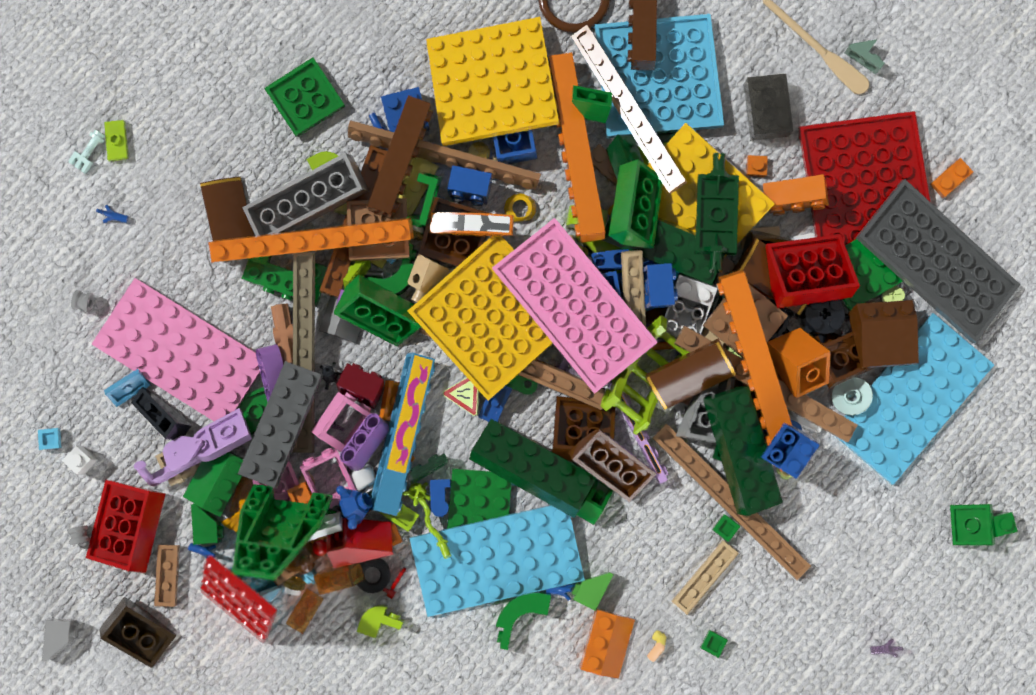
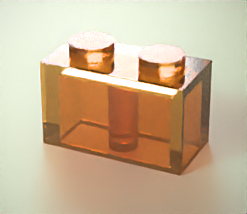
M360 563L339 568L327 567L313 576L319 595L354 587L365 579Z

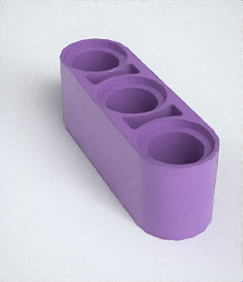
M277 344L256 349V358L267 401H269L283 367L280 349Z
M369 414L341 451L340 460L353 471L361 470L387 435L389 425L378 414Z

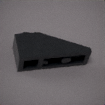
M144 387L139 390L131 402L165 439L174 440L179 436H185L191 428L189 422L180 413Z

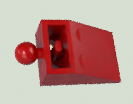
M343 518L342 531L329 534L326 541L317 540L312 546L313 552L318 556H323L327 553L334 568L393 555L392 523L363 519L354 530L348 528L349 520Z

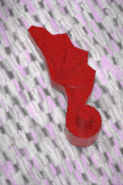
M403 567L390 590L387 588L383 589L387 593L386 596L390 599L396 594L394 589L407 568Z

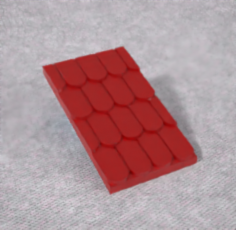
M210 555L203 564L201 593L221 610L225 611L238 624L240 623L254 637L256 636L260 642L264 643L268 638L278 611L270 602L278 594L282 586L279 585L277 587L275 582L270 579L232 574L233 567L226 568Z

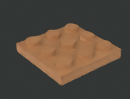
M398 198L397 202L400 203L396 214L393 213L391 218L368 211L369 200L346 201L348 225L404 219L408 216L406 198ZM409 240L349 247L350 262L410 258Z
M749 284L766 342H768L788 315ZM724 298L703 326L743 358L742 353H738L735 342L738 339L736 333L732 334L729 322H732L730 314L726 315L723 303L726 301Z

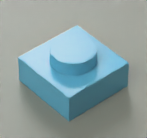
M60 428L38 430L39 450L62 448Z

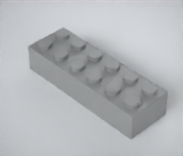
M344 153L242 208L255 236L291 232L346 204V201H352L369 192V189L354 157Z

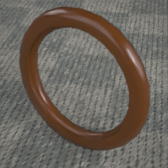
M538 0L543 17L555 28L570 33H576L586 25L590 29L594 28L595 24H599L604 19L610 7V0H601L599 9L593 17L585 22L574 24L557 18L552 13L548 0Z

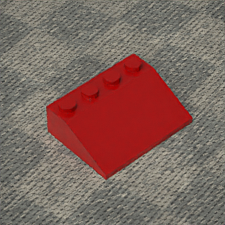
M841 234L770 243L765 246L771 291L777 308L852 298L860 287Z
M105 480L86 558L126 571L146 573L166 493Z

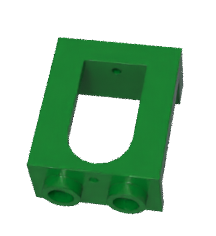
M427 172L418 174L417 181L428 184L429 187L421 216L412 214L406 217L412 219L413 226L422 227L427 225L434 198L438 196L443 177Z

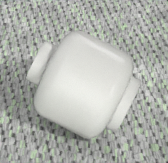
M370 464L364 465L359 471L350 470L351 474L349 476L357 491L368 493L373 490L377 474Z

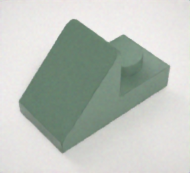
M877 40L850 44L844 54L875 75L885 64L880 56L869 52Z

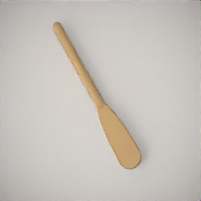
M763 0L764 5L822 56L832 72L853 93L864 94L868 90L869 80L837 54L825 49L772 0Z

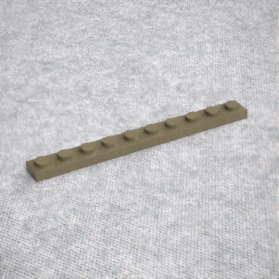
M299 252L293 253V364L315 372V253ZM315 398L295 443L293 453H314L315 435L311 431L315 426Z

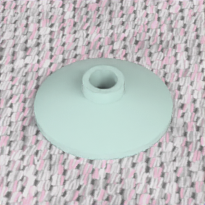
M857 377L836 385L832 391V401L835 408L845 415L863 413L869 408L873 399L872 389L869 384ZM851 396L857 397L855 401L849 400Z

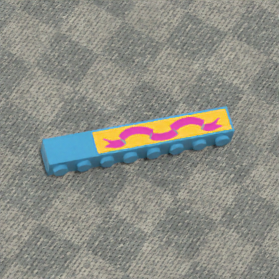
M416 353L406 354L389 422V431L385 438L371 495L372 507L369 510L395 516L401 510L402 493L407 487V481L405 480L407 473L411 470L412 462L410 460L417 445L415 439L421 429L420 419L421 415L425 412V399L431 388L429 382L435 372V359Z

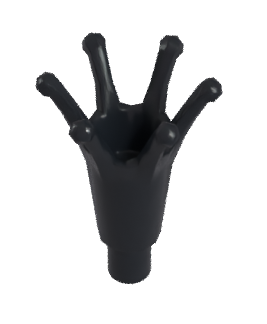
M333 362L332 366L323 367V365H320V369L323 370L322 379L326 382L325 390L329 389V383L335 382L337 384V377L342 374V372L334 368L336 362Z

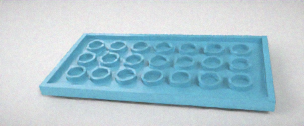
M934 313L918 329L919 363L885 367L870 385L873 399L869 408L858 415L844 416L856 423L857 427L849 442L839 440L891 485L895 484L994 366L990 360Z
M551 505L439 530L438 532L442 535L443 539L448 540L447 546L451 557L444 559L440 548L436 546L438 540L433 534L426 533L409 538L427 617L585 580L571 517Z

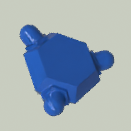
M340 485L336 489V492L341 496L339 504L343 516L349 520L348 528L354 530L372 507V499L367 493L346 489Z

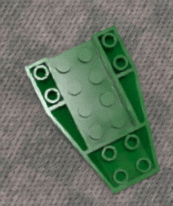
M254 484L240 510L232 574L276 580L322 525L333 495L313 492L308 504L274 499L273 487Z

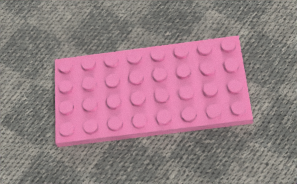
M555 218L492 267V270L594 394L658 343Z
M134 278L92 342L93 346L131 370L139 369L147 380L212 421H216L238 409L245 395L250 391L260 375L254 351Z

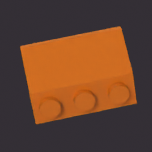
M597 608L583 652L580 669L600 676L619 679L635 619Z

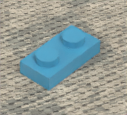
M136 369L105 389L104 392L111 402L118 407L135 396L142 387L147 388L151 385L141 371Z

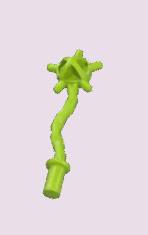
M414 478L410 480L412 485L402 495H408L414 501V506H417L418 502L423 506L426 527L437 538L436 546L440 548L444 559L451 557L447 546L448 540L443 539L442 535L431 524V512L426 500H431L430 496L426 494L428 482L422 485L421 483H416Z

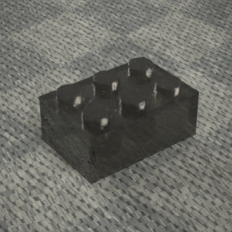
M776 74L747 77L743 85L750 141L789 137L793 132L787 75Z

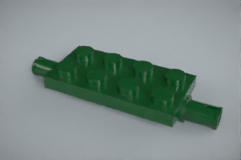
M714 153L713 170L708 174H698L695 254L710 255L709 272L714 273L715 265L716 273L722 272V255L737 254L739 175H730L725 171L726 154L724 153L720 154V161L718 160L719 153Z

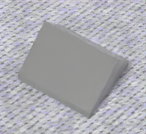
M330 296L318 331L356 343L361 328L334 315L338 298Z

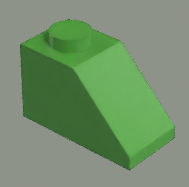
M608 571L581 581L580 584L576 583L571 593L574 595L573 600L596 611L614 574Z

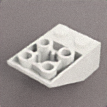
M680 273L675 286L678 300L675 301V305L667 308L665 314L667 332L672 336L678 337L683 326H686L701 335L704 327L703 324L706 322L717 291V284L713 283L710 285Z

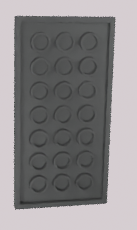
M905 179L897 185L856 236L857 240L972 344L977 343L1020 286V283Z

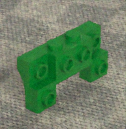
M272 256L247 258L248 262L242 275V280L263 287L262 291L273 295L274 292L282 294L281 298L292 302L293 271L269 263ZM315 263V307L319 303L321 292L319 291L328 268Z

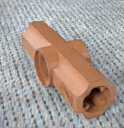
M277 304L271 306L274 321V340L280 349L283 365L285 361L293 364V324L289 304Z

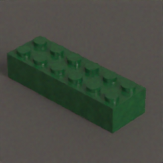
M611 212L605 227V239L602 241L624 250H642L643 257L658 264L672 263V268H675V271L710 285L715 282L718 273H716V265L714 273L709 272L710 255L695 254L696 232L658 217L654 248L648 249L622 245L609 236Z
M749 386L736 387L704 398L703 401L737 514L750 516L782 504L783 500L772 464L761 457L767 446Z
M490 419L472 448L469 460L573 518L576 517L596 480V477L493 419Z

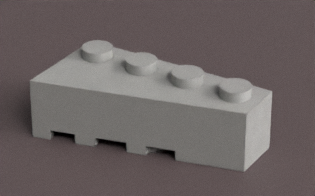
M732 377L693 396L676 434L677 437L716 443L703 399L730 390Z

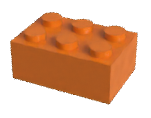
M824 174L763 183L764 194L775 203L768 211L770 214L773 213V216L784 215L785 211L792 210L793 213L804 212L806 208L821 210L829 205L827 182Z

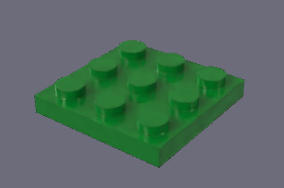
M314 57L264 88L296 138L346 107Z
M856 239L845 245L860 284L852 298L843 299L849 311L856 304L865 303L903 282L901 278L859 240Z
M452 468L447 529L509 515L511 483L489 471Z

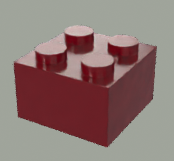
M347 363L336 384L338 392L344 396L348 393L356 398V402L363 403L375 410L384 391V379H381L382 376L376 372L371 371V373L364 371V368L358 364L353 363L350 365Z

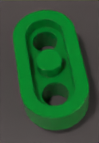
M517 375L506 386L522 394L531 395L537 390L538 383ZM526 381L531 382L532 386L530 388L524 386Z

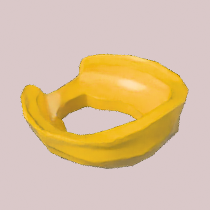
M516 193L506 200L504 212L506 215L514 216L513 222L530 221L536 213V204L530 196ZM518 200H523L528 205V211L524 217H516L513 211V204Z

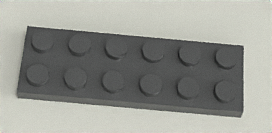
M286 361L284 362L238 472L239 475L277 489L322 381V374Z

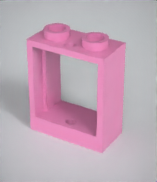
M338 392L311 432L341 452L364 419L371 414V408L363 403L359 406L355 403L356 398L348 393L344 396ZM347 403L363 415L343 443L327 433V431Z
M326 449L321 452V456L316 458L309 457L300 465V469L312 493H318L307 470L334 457L348 484L345 488L356 490L344 463L340 460L337 449ZM337 492L330 494L333 495V499L328 509L339 504L341 496Z

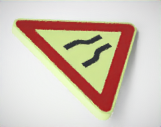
M467 377L443 392L445 397L473 416L478 415L479 390Z

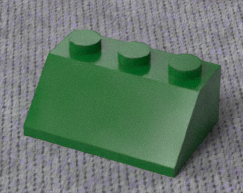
M229 451L214 460L201 461L183 497L200 508L221 517L242 477L238 472L244 458Z

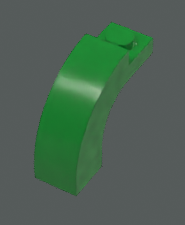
M409 243L410 258L402 259L401 267L396 274L385 279L367 277V279L398 296L404 293L411 286L408 284V279L414 266L412 261L415 262L417 250H414V245Z
M544 592L525 593L516 596L504 606L496 622V627L503 628V631L499 630L497 643H501L500 649L508 650L513 624L520 616L527 613L548 616L551 594Z

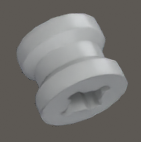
M76 290L72 296L71 308L75 310L82 309L84 312L89 313L93 307L94 294L89 292L84 294L82 291Z
M88 525L67 529L71 537L70 545L90 541V537L87 536Z

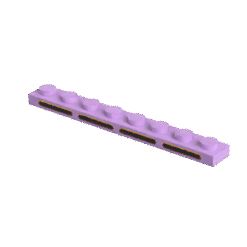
M612 381L607 383L609 389L611 387ZM622 392L621 400L629 406L631 400L626 393L623 394ZM622 412L633 433L635 421ZM642 430L637 435L633 433L650 468L657 474L655 478L658 484L667 481L666 476L669 474L664 464H659L657 460L659 454L656 448L649 445L647 440L650 437L647 431Z

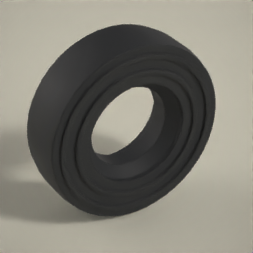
M381 558L360 562L354 571V579L357 586L367 593L382 591L386 588L391 578L390 568ZM369 567H376L380 571V578L375 583H370L365 578V571Z

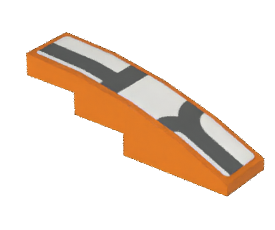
M431 213L430 233L513 236L514 216L489 213Z

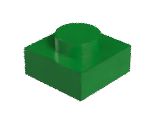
M723 514L711 530L729 542L741 526Z
M708 630L700 648L719 658L728 640Z

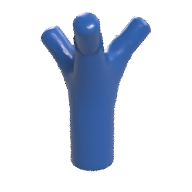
M376 113L369 115L373 127L386 130L381 125Z
M105 205L107 211L96 209V212L107 216L103 223L111 220L123 223L128 222L129 216L114 212L110 209L109 205Z
M190 543L188 550L198 553L206 559L210 555L212 557L216 556L210 551L216 548L215 544L204 547Z
M576 583L546 590V593L561 595L569 601L571 597L566 592H571Z

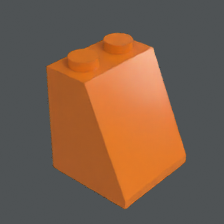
M795 329L767 342L774 368L794 397L798 398L829 383L830 351L803 329Z

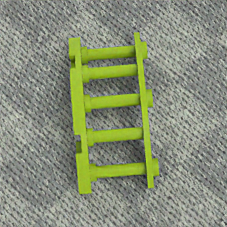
M660 315L647 328L655 339L662 337L680 353L675 359L689 353L674 344L676 339L667 332V319L663 315ZM652 348L646 352L660 366L669 363ZM641 357L611 380L610 389H605L600 406L605 411L609 410L612 406H616L635 421L633 431L635 435L642 430L645 431L650 426L652 413L658 401L652 389L647 397L644 398L627 384V379L630 373L633 372L649 385L646 380L647 373L637 363ZM622 391L641 405L639 413L635 412L621 400Z

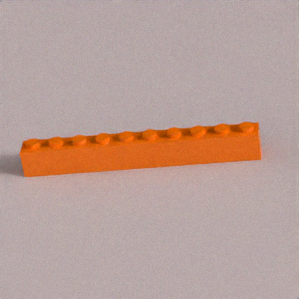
M572 52L549 56V68L559 124L556 127L561 129V134H558L560 146H564V151L561 152L563 164L567 163L568 168L565 170L566 182L570 181L571 185L568 188L569 200L573 199L574 206H571L572 217L577 219V224L574 225L576 237L580 236L581 243L604 240L605 228L585 119L572 103L573 85L578 86Z
M404 218L214 240L208 243L211 262L411 240L414 238L412 219Z
M739 270L718 277L720 283H717L719 294L724 295L726 301L723 303L726 315L730 314L732 322H729L732 334L736 333L738 339L735 342L738 353H742L744 358L741 361L744 373L748 372L750 379L747 380L750 392L754 391L756 398L753 399L756 411L760 410L762 417L759 418L762 430L766 429L768 436L765 437V441L768 447L782 425L787 423L792 426L745 272Z

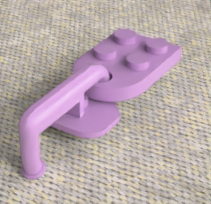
M238 408L201 428L193 437L179 436L168 442L163 448V455L167 466L153 474L148 471L144 461L136 462L134 468L148 485L157 486L201 461H211L252 439L243 412Z

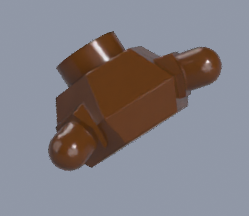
M311 540L305 544L285 570L306 574L314 568L315 562Z

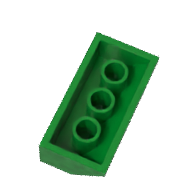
M639 159L620 165L609 236L622 245L652 249L655 243L663 183L657 173Z
M358 275L346 285L334 310V315L395 346H399L421 328L408 312L415 304L361 275Z

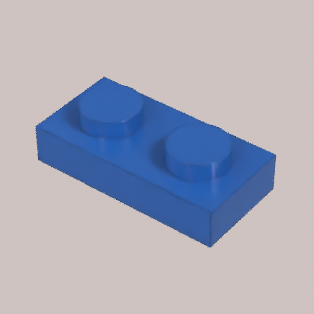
M505 386L489 401L486 399L478 418L487 422L490 419L498 422L512 388Z

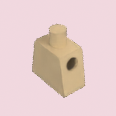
M418 254L408 279V284L416 288L411 299L418 302L452 271Z

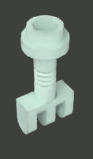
M96 129L94 132H90L89 135L92 138L82 154L74 151L68 161L71 165L75 164L77 169L82 167L81 172L84 174L89 171L93 164L88 159L99 142L104 143L105 135Z

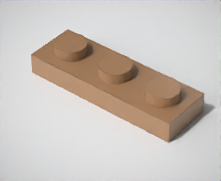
M158 545L154 606L175 607L177 605L180 545Z

